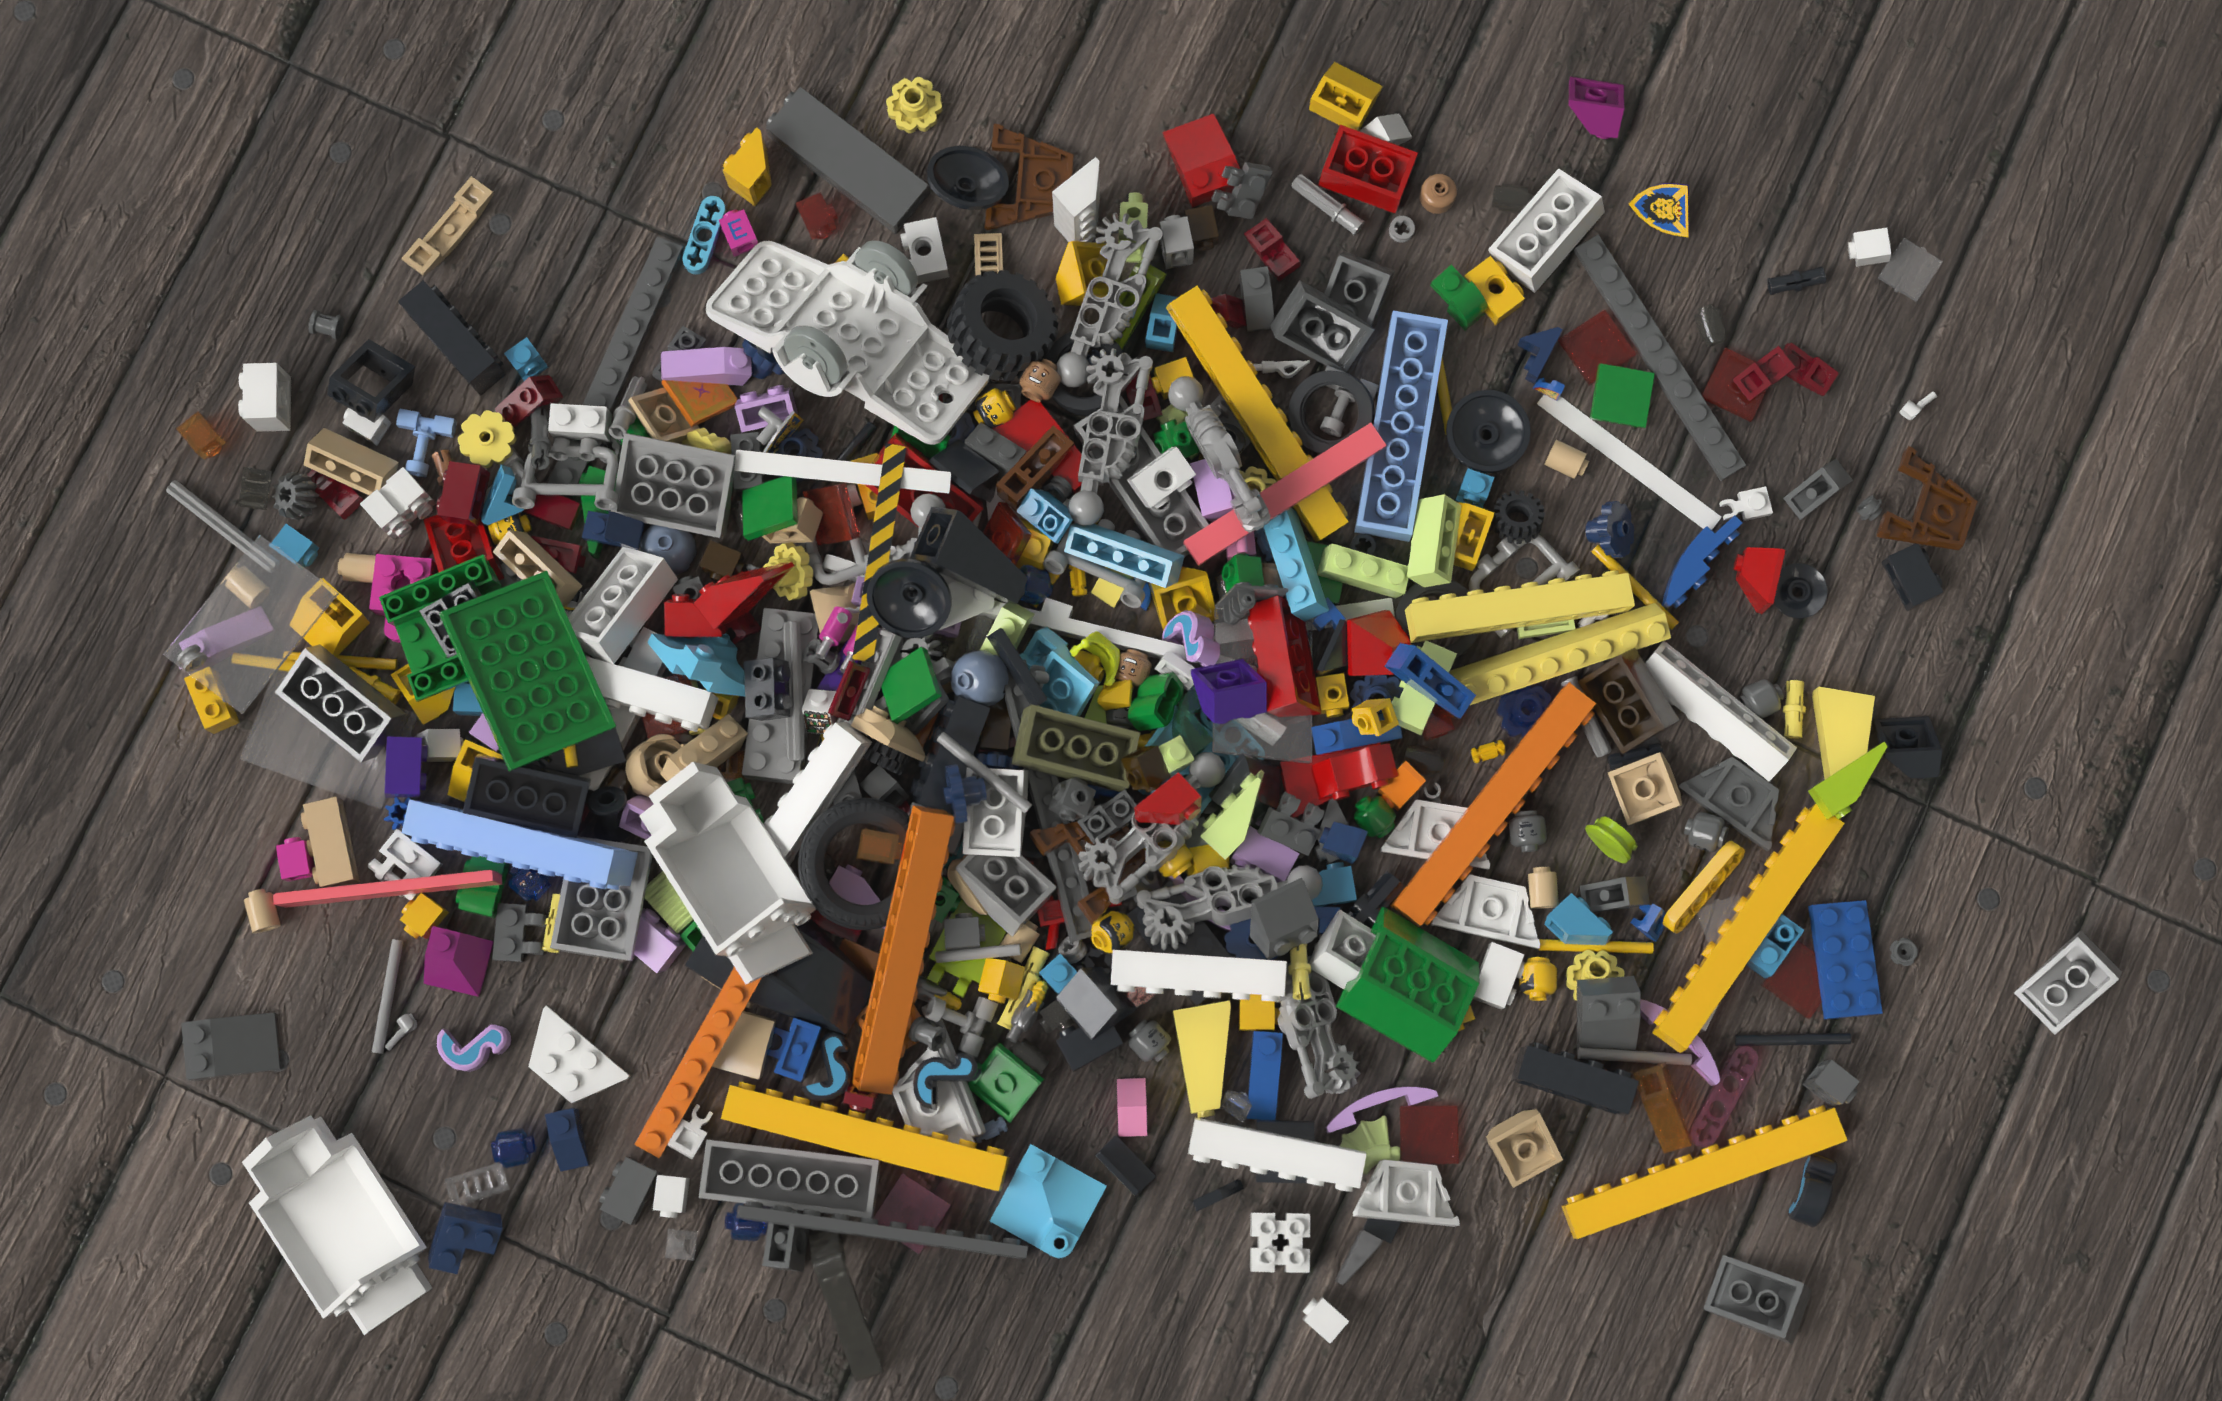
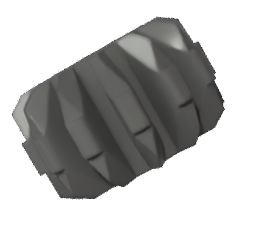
M297 472L280 476L279 484L273 485L276 490L275 494L271 496L276 500L273 508L279 510V515L293 520H300L311 516L312 508L318 507L315 502L316 497L320 496L315 493L318 484L312 482V477Z

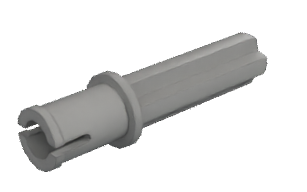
M1300 174L1294 179L1291 185L1292 188L1332 218V222L1337 221L1354 236L1359 232L1365 221L1348 210L1345 203L1340 204L1304 175Z
M634 376L631 379L620 406L614 411V420L609 428V433L615 439H623L624 433H627L629 426L636 419V414L628 400L633 396L644 393L647 384L642 376L640 378Z
M1574 676L1561 683L1564 687V685L1570 682L1584 693L1578 683V676ZM1594 714L1585 726L1582 724L1581 726L1596 757H1602L1611 752V747Z

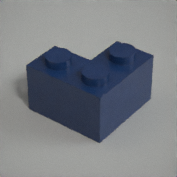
M444 1202L428 1254L429 1268L458 1274L465 1248L494 1254L502 1231L501 1214Z

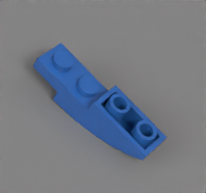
M1735 515L1716 533L1706 526L1684 551L1667 583L1662 603L1666 610L1671 606L1677 609L1688 598L1685 593L1691 587L1697 590L1708 579L1705 574L1710 568L1703 560L1707 563L1712 561L1720 553L1717 549L1718 546L1723 542L1729 545L1740 534L1737 529L1742 522Z

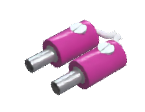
M838 606L833 608L819 635L822 643L816 653L818 658L825 659L830 647L838 646L853 617L851 613H858L860 606L856 609ZM857 625L843 650L846 658L840 668L842 673L845 672L849 660L854 662L861 661L852 659Z

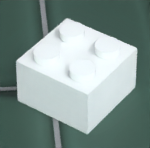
M278 363L243 364V373L239 374L240 389H243V400H239L238 405L240 416L257 432L290 431L291 376Z

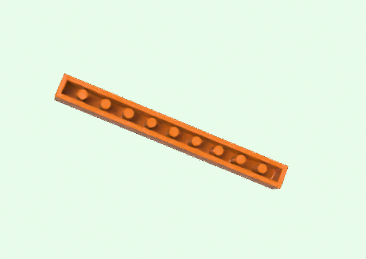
M1570 682L1564 685L1392 903L1391 906L1418 927L1423 923L1426 925L1430 924L1438 913L1435 910L1436 906L1440 901L1446 903L1455 892V889L1452 887L1458 878L1463 881L1473 869L1469 864L1476 856L1481 858L1491 846L1487 842L1493 834L1499 836L1508 824L1505 821L1506 817L1510 812L1516 814L1523 806L1525 800L1522 797L1528 789L1533 792L1543 779L1539 775L1545 768L1550 770L1560 758L1557 753L1563 745L1568 748L1577 737V734L1574 732L1580 723L1585 726L1595 713L1591 709L1596 704Z
M912 806L851 1083L859 1091L892 1095L893 1087L897 1085L899 1080V1060L903 1058L905 1053L904 1038L906 1031L911 1026L910 1011L912 1003H915L918 994L916 984L918 976L922 974L924 968V961L922 959L924 949L928 947L930 942L929 927L931 920L936 915L935 900L937 892H940L943 879L941 873L943 865L947 863L949 857V850L947 848L949 837L953 835L955 830L954 816L945 810Z

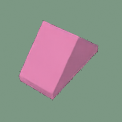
M1145 1078L1117 1079L1119 1137L1147 1136Z

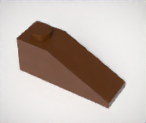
M1053 425L996 484L997 496L1017 511L1031 488L1037 490L1042 488L1074 446V442Z

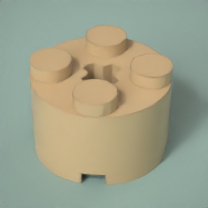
M660 734L649 738L628 753L626 756V774L633 791L638 795L649 797V795L664 785L667 781L661 775L668 757L682 748L683 744L680 745L670 735Z

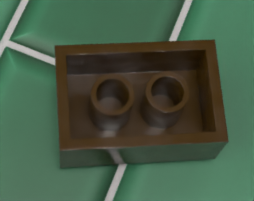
M1635 648L1618 655L1578 681L1586 696L1596 703L1594 706L1595 711L1622 754L1639 746L1679 721V718Z

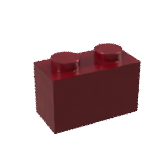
M449 461L448 469L443 474L444 486L442 495L437 500V515L449 523L479 527L491 473L481 465Z

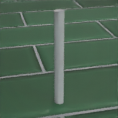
M945 732L937 738L941 745L981 778L983 777L987 783L1022 812L1027 813L1032 807L1029 801Z
M392 939L372 1047L373 1053L383 1054L403 946V941Z
M1580 1047L1578 1049V1059L1691 1065L1692 1063L1691 1054Z

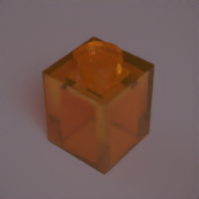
M199 411L176 428L196 454L204 460L207 457L211 458L218 454L222 449L221 446L226 443Z
M863 829L857 859L889 865L894 864L895 859L899 860L902 850V842H898L899 835Z

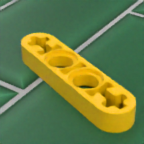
M1728 841L1668 910L1663 918V925L1675 934L1681 932L1743 859L1745 849L1734 841Z

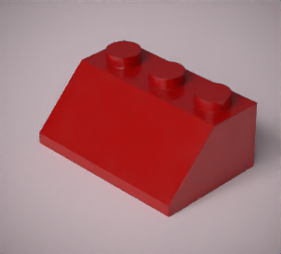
M1340 125L1323 167L1318 186L1396 214L1418 153Z

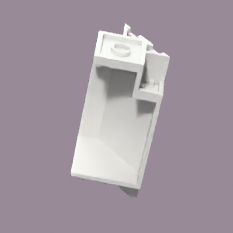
M692 762L649 795L654 805L640 815V818L652 835L645 840L646 845L715 954L728 956L746 985L813 954L795 925L799 926L807 922L811 918L810 914L816 910L815 906L806 896L801 882L747 798L734 795L717 767Z
M309 1116L265 1138L242 1162L260 1189V1192L249 1202L250 1206L323 1319L333 1313L338 1317L348 1310L365 1335L432 1289L429 1281L417 1265V1262L420 1261L418 1255L427 1247L352 1133L336 1140L322 1117L314 1120L312 1116Z

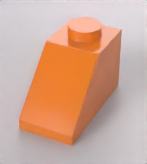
M1407 761L1397 769L1399 776L1388 780L1389 785L1378 790V793L1391 809L1394 807L1397 811L1426 782V779Z

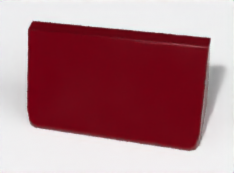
M849 660L827 712L828 714L847 721L850 720L871 668Z

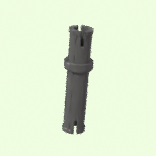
M537 408L530 414L531 440L528 448L531 453V465L536 469L538 462V470H542L549 465V453L551 450V442L548 439L549 415L545 409H543V415H541V408Z

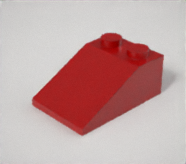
M1214 114L1163 132L1164 139L1191 207L1211 201L1215 190L1232 193L1235 186L1228 185L1227 181L1229 178H1223L1221 175L1225 166H1232L1238 169L1240 167Z
M438 515L424 519L438 572L484 554L499 581L505 579L499 558L493 553L495 548L488 529L481 518L479 527L449 523Z
M791 561L741 572L732 577L729 574L725 575L716 584L712 581L705 585L699 591L701 596L694 604L715 630L746 615L795 565Z

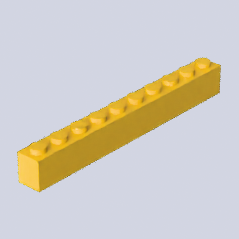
M1197 285L1170 302L1166 309L1276 481H1279L1313 458L1310 455H1305L1300 447L1303 445L1300 437L1295 431H1290L1286 425V422H1288L1286 415L1279 407L1275 408L1270 400L1273 398L1270 390L1265 384L1261 385L1256 378V368L1249 360L1245 361L1240 353L1242 351L1240 343L1235 337L1231 338L1225 329L1227 324L1224 318L1219 313L1215 314L1210 306L1212 304L1210 296L1204 289L1201 291ZM1327 484L1293 506L1315 542L1322 540L1348 523L1346 519L1348 516L1347 511L1340 502H1335L1331 495L1333 490L1330 484Z
M1817 804L1809 809L1804 807L1795 819L1799 824L1794 831L1789 829L1780 840V843L1783 845L1778 853L1774 851L1764 863L1768 867L1763 875L1758 873L1748 886L1752 891L1747 898L1742 896L1733 907V910L1736 911L1731 920L1726 918L1717 930L1721 934L1715 943L1710 941L1701 953L1704 959L1700 965L1695 963L1685 976L1689 979L1683 988L1678 986L1669 999L1673 1002L1667 1011L1662 1009L1653 1021L1657 1026L1652 1033L1679 1053L1685 1051L1692 1043L1844 825L1835 816L1827 820Z
M739 1081L738 1086H729L721 1116L723 1120L991 1190L1002 1191L1010 1157L1003 1156L1005 1151L1003 1149L991 1146L987 1147V1151L976 1149V1142L960 1139L959 1144L949 1142L948 1135L933 1131L931 1137L920 1134L921 1128L904 1124L903 1129L892 1127L894 1121L877 1117L876 1122L865 1120L866 1114L849 1110L848 1115L837 1112V1106L821 1103V1107L818 1108L810 1105V1099L794 1096L793 1101L782 1098L783 1092L766 1089V1093L755 1091L756 1085Z
M1821 1105L1808 1110L1810 1116L1799 1119L1797 1114L1781 1120L1783 1125L1773 1129L1771 1124L1755 1129L1756 1135L1747 1139L1744 1134L1728 1139L1730 1145L1719 1148L1718 1144L1703 1148L1701 1149L1703 1155L1692 1158L1691 1154L1674 1159L1676 1164L1665 1168L1664 1163L1648 1168V1175L1638 1178L1637 1173L1623 1177L1621 1178L1622 1184L1611 1187L1610 1183L1594 1188L1595 1194L1584 1197L1583 1193L1568 1197L1566 1198L1568 1204L1561 1207L1573 1239L1585 1237L1848 1141L1836 1109H1826L1825 1105Z

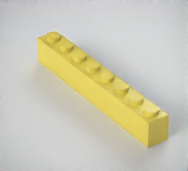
M1614 570L1602 574V577L1592 578L1591 574L1575 577L1574 581L1565 582L1564 578H1557L1548 581L1546 585L1539 586L1537 582L1522 584L1521 588L1511 589L1510 586H1501L1495 588L1494 592L1484 593L1483 590H1473L1467 592V596L1456 597L1455 593L1440 596V600L1429 601L1428 597L1412 600V604L1405 609L1410 640L1411 643L1624 613L1633 608L1635 603L1629 573L1619 574V571Z
M1652 603L1451 670L1449 673L1476 695L1470 704L1472 705L1616 657L1633 648L1637 650L1670 639L1671 635L1665 612L1658 605Z

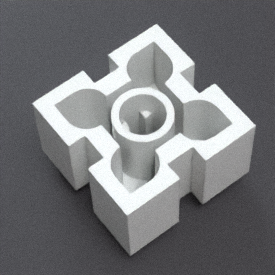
M404 467L386 481L387 484L380 490L376 489L360 503L381 529L393 540L397 537L405 536L412 528L410 523L417 517L419 519L426 518L433 511L432 507L436 504Z
M1251 1213L1250 1236H1258L1257 1248H1250V1271L1275 1272V1265H1285V1272L1310 1273V1249H1303V1237H1310V1214L1285 1213V1221L1275 1220V1213ZM1278 1234H1283V1239L1288 1241L1287 1246H1283L1282 1251H1277V1246L1272 1245V1240L1277 1239Z

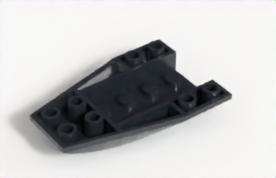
M810 918L804 924L795 926L813 954L762 977L749 1003L846 1035L870 998L873 984ZM704 935L685 964L687 968L720 989L723 988L734 968L728 956L715 954Z

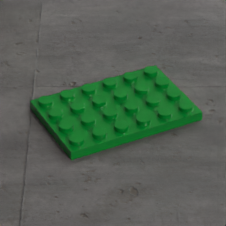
M547 571L440 612L439 615L509 772L616 728L613 717Z

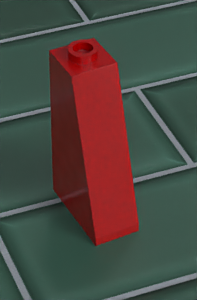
M1029 400L1013 412V418L1010 421L992 428L1027 452L1053 425L1067 436L1041 402ZM1075 445L1049 477L1052 479L1054 476H1060L1067 480L1072 487L1073 495L1081 491L1082 482H1078L1082 454Z
M1381 743L1280 762L1279 767L1282 770L1281 778L1284 792L1292 794L1295 798L1301 800L1299 807L1291 816L1296 819L1302 817L1309 802L1321 807L1333 798L1332 796L1320 797L1312 765L1331 757L1381 745Z

